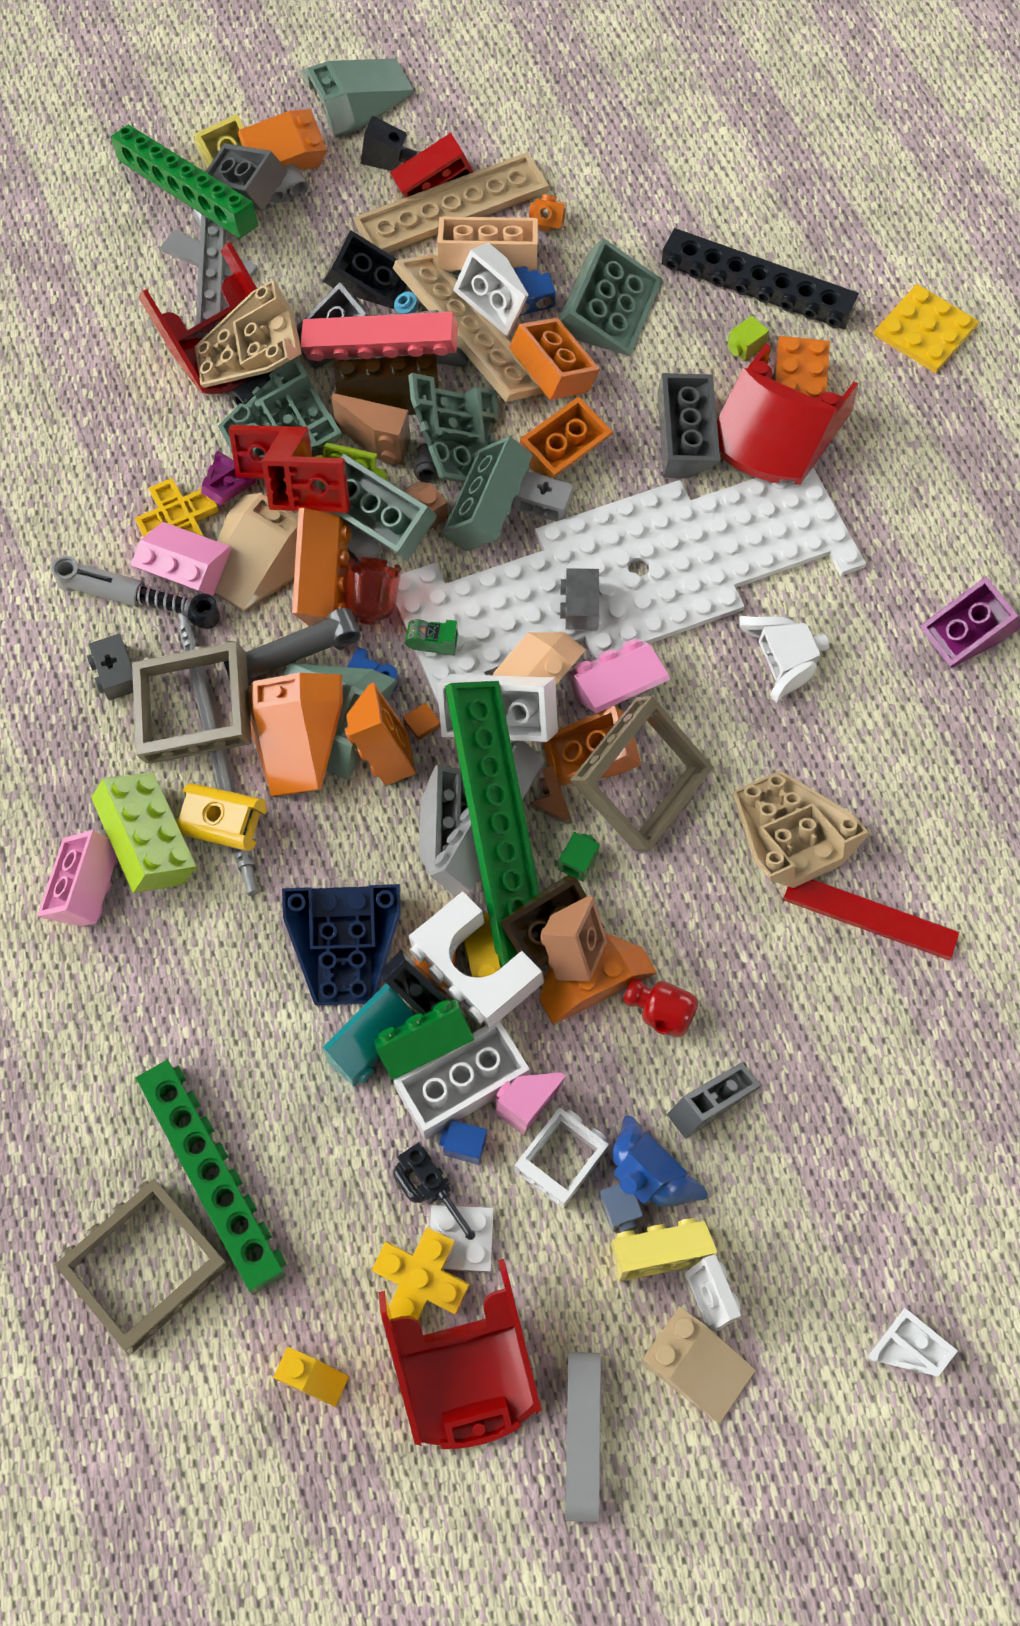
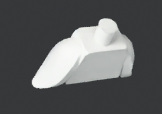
M780 616L739 617L740 628L745 633L759 638L758 642L776 680L770 695L775 703L807 683L816 672L820 651L829 649L827 636L825 634L812 636L808 625L805 623L797 624V622L789 618Z

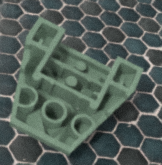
M297 357L274 369L269 374L270 380L261 389L257 386L252 391L254 396L245 405L240 403L218 425L230 449L231 443L228 429L231 425L308 427L311 450L320 449L326 443H331L343 436L333 417L328 413ZM253 448L257 456H265V452L261 448Z
M411 373L409 375L411 402L439 478L464 483L478 450L495 441V434L492 431L494 424L499 420L497 391L478 386L465 394L435 388L434 377Z

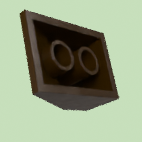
M567 875L501 920L500 924L517 954L523 951L539 968L549 962L546 947L541 942V931L546 926L550 916L587 897L578 879L575 876Z

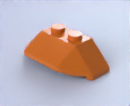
M605 933L608 942L590 981L556 980L553 968L549 965L539 1000L551 1023L554 1025L626 989L633 979L642 981L656 974L657 972L643 947Z

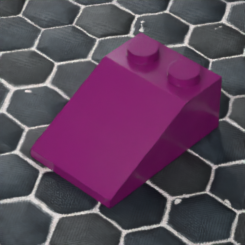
M985 576L919 627L948 665L953 668L1001 643L1019 630L1020 617L988 577Z

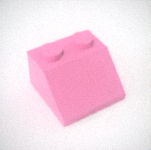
M558 1072L516 1077L512 1084L506 1081L496 1094L498 1097L495 1100L497 1103L495 1113L522 1135H525L561 1090L565 1075Z

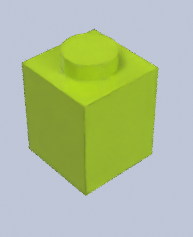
M751 315L730 331L727 346L734 356H739L743 361H746L767 344L769 330Z

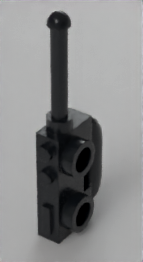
M418 1142L397 1156L399 1163L393 1170V1176L406 1197L414 1203H421L426 1200L428 1205L436 1200H439L441 1203L443 1202L465 1233V1238L473 1240L476 1236L475 1231H472L449 1198V1191H451L449 1180L447 1177L443 1178L442 1170L440 1167L436 1168L425 1148ZM415 1173L421 1182L418 1189L415 1188L406 1174Z

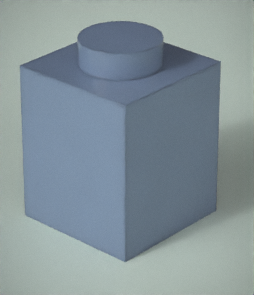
M620 1184L600 1190L599 1197L611 1230L619 1229L620 1232L638 1228L637 1222L642 1220L643 1215L636 1196L623 1192Z

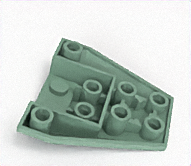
M396 58L327 61L301 70L309 89H316L325 107L327 123L335 138L358 131L369 124L372 116L378 118L414 94V90Z
M289 663L283 676L295 673L342 675L343 705L326 770L349 780L360 755L355 751L357 745L355 743L351 744L346 736L345 728L348 727L346 715L369 684L374 682L388 702L398 681L373 669Z

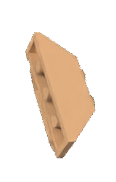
M528 632L492 675L554 677L555 684L557 685L586 649L566 632Z

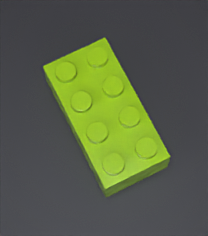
M154 772L102 778L91 799L132 893L185 884L196 868V864Z

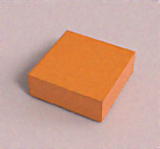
M426 702L403 716V721L418 741L441 727L439 719Z

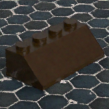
M423 354L419 357L407 355L395 358L382 357L334 361L337 394L408 410V415H416L410 396L409 375L411 373L434 377L435 388L439 389L436 354Z

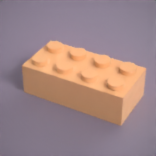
M439 217L437 241L438 270L449 272L462 270L470 249L488 242L508 259L513 269L526 266L528 271L537 270L538 218Z

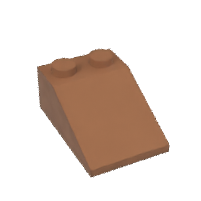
M333 393L331 399L334 418L340 431L367 452L378 454L377 459L383 463L402 465L411 441L408 410Z

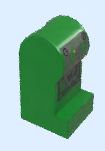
M420 619L411 620L408 623L405 645L417 651L455 656L458 640L457 621L446 620V623H439Z

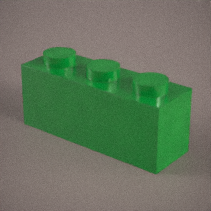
M457 999L442 1001L435 1005L432 1011L424 1015H413L406 1020L405 1024L397 1028H386L378 1034V1037L374 1038L376 1051L392 1080L475 1040L472 1029Z

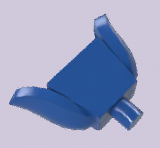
M625 1116L612 1152L613 1161L617 1165L614 1175L620 1180L622 1191L626 1194H634L644 1204L653 1201L661 1207L678 1206L692 1201L707 1199L708 1193L706 1189L696 1179L686 1176L688 1172L647 1132L642 1134V1126L632 1116Z

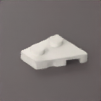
M903 1308L867 1357L872 1361L939 1377L958 1350L910 1311Z

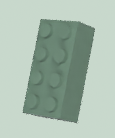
M511 436L479 449L441 534L465 551L495 542L502 533L501 527L511 512V504L520 491V483L530 468L529 462L533 454Z
M343 454L341 458L345 459L350 509L348 513H331L340 516L354 528L408 561L437 516L425 504ZM323 484L321 490L326 489L325 484Z

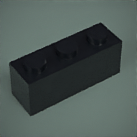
M402 949L380 970L383 980L418 1014L424 1015L432 1011L434 1006L442 1001L454 1000ZM460 1006L461 1009H462V1011H463V1013H464V1015H465V1017H466V1019H467V1021H468L469 1019H468V1017H467V1015H466V1013H465L464 1008H463L462 1006Z

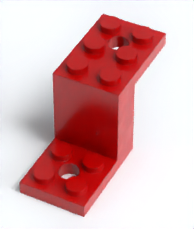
M230 426L228 430L236 478L265 479L269 510L299 511V508H307L320 512L348 513L350 500L345 459L312 457L308 427ZM253 448H261L265 452V456H257ZM313 481H322L326 485V489H318L313 484Z

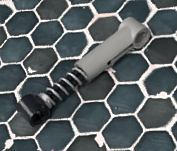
M70 556L59 557L53 562L51 567L58 586L64 591L71 592L76 590L135 607L147 604L149 608L155 606L157 610L165 609L167 613L173 611L175 615L182 613L183 616H187L189 620L194 621L202 629L213 628L220 621L216 600L209 594L202 593L193 598H187V596L179 597L177 593L172 595L169 591H166V593L161 592L160 588L153 590L151 586L146 588L144 581L79 564Z

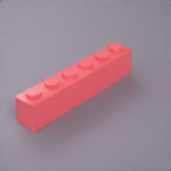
M453 312L303 319L301 349L307 359L313 361L333 358L346 360L355 357L370 359L377 356L395 358L399 355L419 357L423 354L444 356L448 353H456L458 323Z

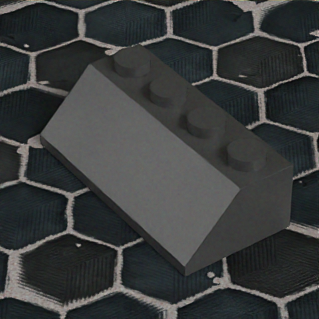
M662 373L657 395L663 478H690L720 463L713 375Z

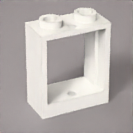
M559 1107L514 1165V1172L564 1209L606 1154L609 1144L605 1142L607 1138L595 1128L589 1130L581 1124L582 1119L576 1113L569 1109L565 1112ZM560 1125L595 1151L567 1189L531 1163Z

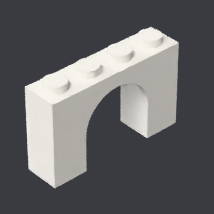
M462 891L409 935L412 946L409 950L420 963L425 961L431 967L429 972L439 983L444 981L450 987L448 991L454 999H457L458 1003L463 1001L470 1008L468 1012L478 1024L483 1022L491 1029L544 983L543 974L523 951L496 973L486 977H470L462 974L454 967L452 960L457 947L485 923L482 910Z

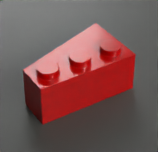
M449 133L425 150L419 152L416 156L399 165L390 174L404 198L473 173V170L452 133Z

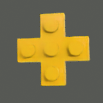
M170 478L148 488L157 508L134 519L143 537L162 522L203 536L196 522L218 513L219 510L215 501L203 495L201 489L182 497L173 478Z
M428 1226L414 1254L389 1241L384 1242L371 1271L399 1285L389 1305L392 1318L411 1316L419 1321L428 1301L454 1315L458 1313L471 1284L443 1270L457 1240Z

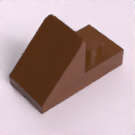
M553 765L543 768L544 777L540 778V783L544 794L550 793V796L530 802V806L565 824L573 823Z

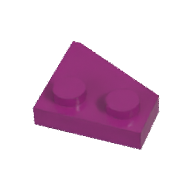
M217 451L214 455V462L208 469L207 477L204 478L201 493L222 506L256 483V478H236L234 461L220 451Z

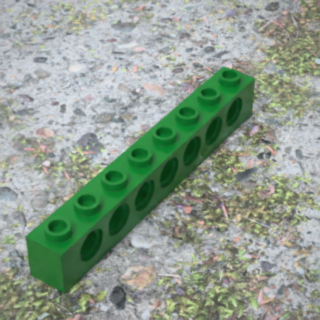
M128 124L122 127L118 132L110 136L118 161L241 239L259 226L251 200Z
M167 1059L135 1077L248 1291L254 1295L285 1277L286 1275L282 1268L287 1263L278 1248L272 1251L267 1241L272 1236L264 1221L258 1224L253 1216V1213L258 1210L250 1195L248 1194L243 1197L238 1187L243 1182L235 1168L231 1170L227 1168L224 1160L229 1157L221 1142L214 1144L210 1134L215 1131L207 1116L200 1118L196 1108L201 1105L192 1090L188 1093L186 1092L182 1083L187 1081L179 1065L173 1067ZM171 1090L178 1091L177 1097L173 1101H164V1096L167 1092ZM191 1116V1122L188 1126L184 1128L177 1127L181 1117ZM203 1141L206 1143L201 1153H191L192 1146L196 1142ZM210 1168H220V1173L216 1179H205V1174ZM233 1194L234 1201L230 1206L221 1207L219 1205L223 1195ZM246 1220L249 1222L246 1232L243 1234L234 1233V1226L238 1221ZM255 1247L263 1248V1256L260 1260L256 1262L248 1260V1254L251 1249Z

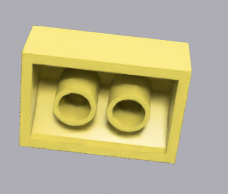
M688 1218L678 1221V1226L666 1228L665 1224L648 1227V1232L635 1234L634 1230L616 1234L617 1238L612 1239L611 1247L619 1282L690 1268L703 1258L717 1254L715 1244L705 1221L696 1222V1218Z

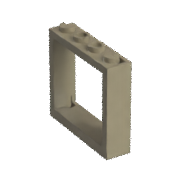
M223 641L219 645L210 647L198 646L194 650L186 652L174 651L170 652L167 656L157 658L146 657L142 661L132 663L136 756L145 763H156L252 744L246 651L236 641ZM229 661L233 726L152 741L149 677Z
M653 696L636 697L570 781L631 848L639 851H650L655 844L659 843L660 837L665 830L674 824L676 816L681 809L691 802L692 795L698 787L706 782L705 778L714 767ZM647 720L688 768L638 831L601 791L596 783Z
M155 1179L140 1184L135 1189L134 1196L126 1203L121 1202L109 1212L110 1217L101 1225L98 1223L89 1228L84 1234L85 1238L78 1245H72L65 1249L59 1256L60 1260L54 1264L122 1349L130 1355L230 1267ZM156 1195L210 1259L125 1334L72 1268Z

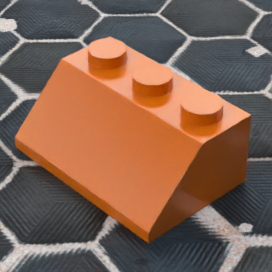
M578 396L520 438L519 444L533 454L529 466L534 472L555 477L610 437L613 431Z
M373 682L367 686L347 713L348 727L345 728V733L349 742L357 745L362 760L369 762L373 775L379 777L387 786L416 774L409 733Z

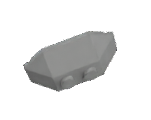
M436 765L421 798L419 856L429 874L432 873L435 867L433 863L436 857L446 849L448 836L458 828L461 823L460 816L468 808L461 769Z

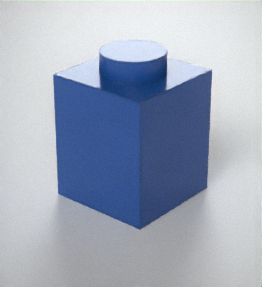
M451 1120L450 1127H444L439 1143L440 1146H444V1156L479 1165L488 1136L487 1129Z

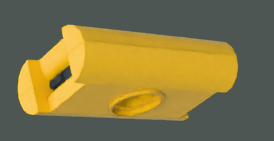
M188 783L184 787L182 792L186 793V797L179 818L175 819L182 836L245 851H251L255 847L257 842L252 839L260 814L266 815L267 804L264 799L194 783Z

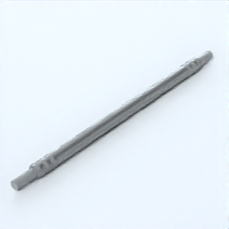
M178 613L181 624L179 632L184 651L194 650L195 647L200 646L195 624L191 623L187 616ZM205 666L190 668L189 672L203 729L207 731L220 728ZM226 749L209 752L218 789L237 793ZM233 848L238 870L242 871L247 895L253 896L258 894L253 872L255 864L252 852Z

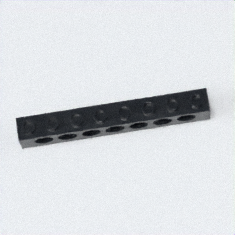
M677 228L673 229L663 248L661 265L666 266L670 270H678L689 274L692 278H701L709 281L717 287L723 286L734 290L737 294L757 298L762 303H771L785 311L802 314L807 319H816L827 323L832 328L845 330L857 304L858 292Z

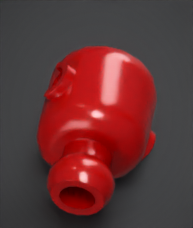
M633 979L629 983L623 997V1002L627 1006H638L643 1009L642 1019L645 1024L654 1028L660 1034H667L675 1038H680L686 1034L699 1003L694 994L666 981H659L654 985L653 989H650L642 981Z

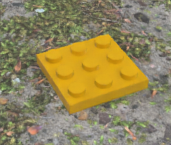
M916 284L875 329L873 335L932 372L937 373L978 326L979 320Z

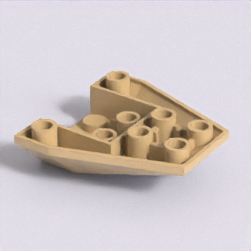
M274 280L252 291L195 345L200 385L203 388L271 372L302 354L295 316Z
M262 493L243 495L227 514L217 542L231 546L232 549L214 594L245 612L293 581L298 514L286 510H269L267 496Z
M781 770L733 791V798L754 862L770 881L794 888L842 866L869 835V831L851 812Z

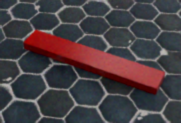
M813 879L794 888L788 886L783 901L949 961L952 958L959 932Z

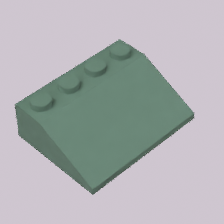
M602 238L588 252L559 319L576 340L630 356L663 279Z

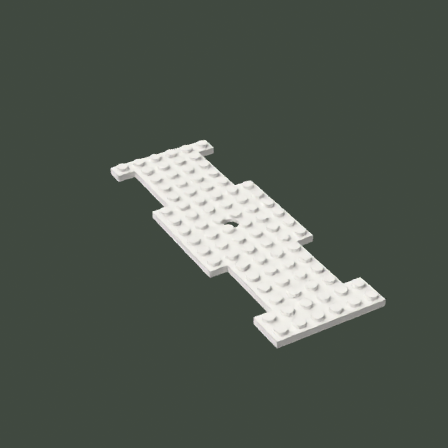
M812 468L801 485H794L795 481L780 480V483H773L754 478L690 500L681 481L678 480L536 528L535 535L543 551L446 584L436 562L388 578L386 583L406 631L409 621L414 619L446 623V620L457 621L458 640L455 656L415 650L439 706L437 682L449 674L488 675L494 673L528 632H566L577 643L585 641L593 659L596 660L599 658V654L608 650L616 651L622 648L625 642L632 639H639L650 644L744 611L745 606L736 588L826 556H830L840 576L865 568L866 562L816 471ZM634 561H642L648 565L649 571L647 574L639 576L636 573H630L628 566ZM566 568L599 569L598 630L565 629V619H560V602H566V595H560L561 579H566Z

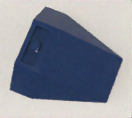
M400 884L337 888H282L283 920L314 1005L367 1003L378 992L382 978L380 970L386 965L400 918Z

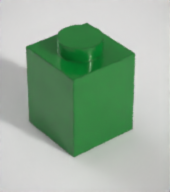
M573 832L558 860V870L567 875L575 876L578 880L584 882L599 854L600 844L588 834L580 835Z

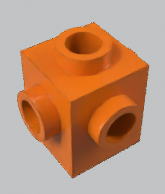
M542 194V198H535V203L531 202L529 217L538 218V230L551 232L552 228L561 229L564 226L567 202L556 201L557 196ZM545 209L549 210V217L545 215Z

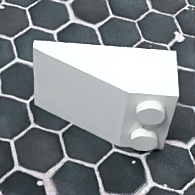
M489 242L470 249L453 289L454 292L506 336L510 335L528 297L527 291L508 259Z

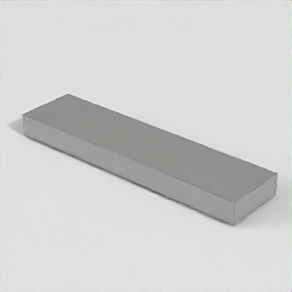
M173 230L162 244L161 251L199 267L200 241ZM241 259L252 278L258 270L257 265ZM225 260L224 278L226 279L233 272Z

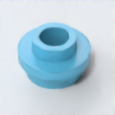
M412 292L400 294L394 303L396 312L398 314H415L418 310V298Z

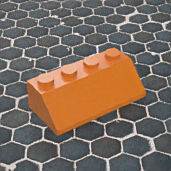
M299 508L292 613L308 626L326 620L331 612L347 608L345 604V593L348 591L346 570L350 564L348 541L351 540L352 533L350 526L338 515Z

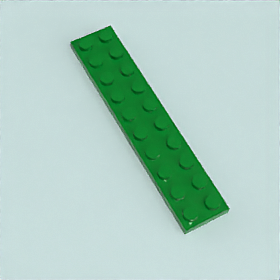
M499 681L450 683L445 686L495 952L498 955L500 967L502 968L517 955V952L502 928L500 921L540 893Z

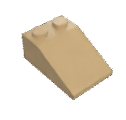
M681 1306L678 1307L640 1362V1364L718 1424H720L756 1371L712 1330Z

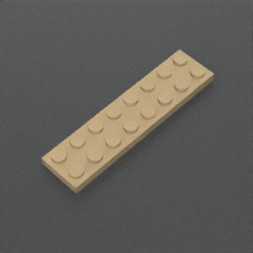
M526 152L355 216L353 220L361 237L385 252L390 253L437 235L439 217H485L548 193L549 185L529 153Z
M435 254L395 261L393 266L395 272L430 313L453 312L458 323L457 345L505 402L544 393L509 349L511 343L503 333L453 291L457 280L449 271L438 270V258Z

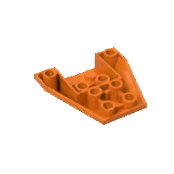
M295 673L253 681L249 687L251 733L271 796H284L321 790L343 705L342 675Z

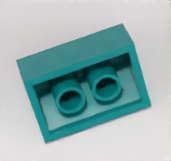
M386 983L323 1046L328 1063L353 1087L358 1082L361 1084L366 1082L374 1072L372 1068L381 1060L376 1051L374 1038L378 1037V1034L386 1028H397L405 1024L406 1020L415 1014Z

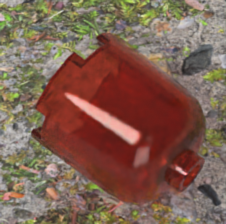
M361 557V562H355L353 558L349 559L344 602L346 608L353 611L354 617L360 619L359 622L373 625L376 621L389 618L393 613L402 573L400 565L396 564L393 568L387 566L388 560L372 557Z

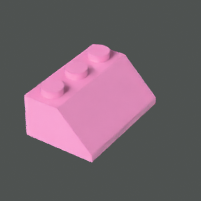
M162 522L140 540L131 566L194 591L213 596L232 547Z
M639 639L625 642L623 647L616 651H605L599 654L598 659L591 662H580L574 666V670L567 672L578 703L595 713L601 712L670 680L668 672L651 645Z
M91 830L63 838L37 917L80 926L97 922L103 911L102 903L105 894L111 887L110 878L113 869L118 863V858L108 837Z

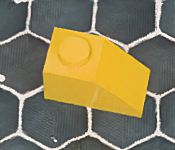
M287 1346L273 1378L282 1384L336 1408L349 1376Z

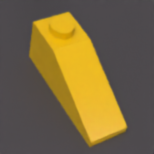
M488 913L483 914L485 923L464 940L471 976L476 978L490 976L501 969L498 955L495 952Z

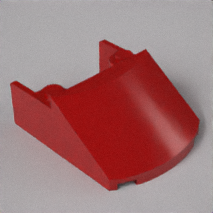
M231 242L225 244L221 250L224 259L233 272L232 275L223 281L221 286L222 294L229 305L226 309L187 330L177 314L173 312L162 314L147 289L143 290L138 297L163 338L164 345L201 394L231 392L253 377L205 388L200 385L195 345L203 338H195L196 334L199 332L209 333L215 327L216 322L219 321L220 323L252 291L258 289Z
M765 344L748 368L743 367L717 420L720 457L731 466L753 477L773 483H780V480L795 481L794 485H801L852 413L859 383L853 381L843 396L832 392H825L817 398H813L771 379L773 371L768 365L771 345Z
M504 1259L498 1260L504 1289L494 1291L485 1298L483 1303L485 1319L423 1335L421 1325L414 1317L400 1316L392 1318L385 1290L378 1292L380 1314L415 1445L422 1446V1443L440 1445V1449H461L486 1444L522 1427L521 1423L534 1412L537 1415L542 1410Z

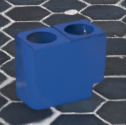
M526 266L514 268L515 273L528 293L525 303L529 304V309L525 313L519 314V316L555 307L556 292L549 273L539 274L537 270L528 271ZM544 297L552 298L553 302L548 307L538 308L536 306L540 299Z

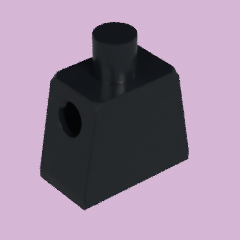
M372 116L364 132L361 164L392 171L401 165V162L405 163L416 156L418 151L406 147L408 136L406 132Z

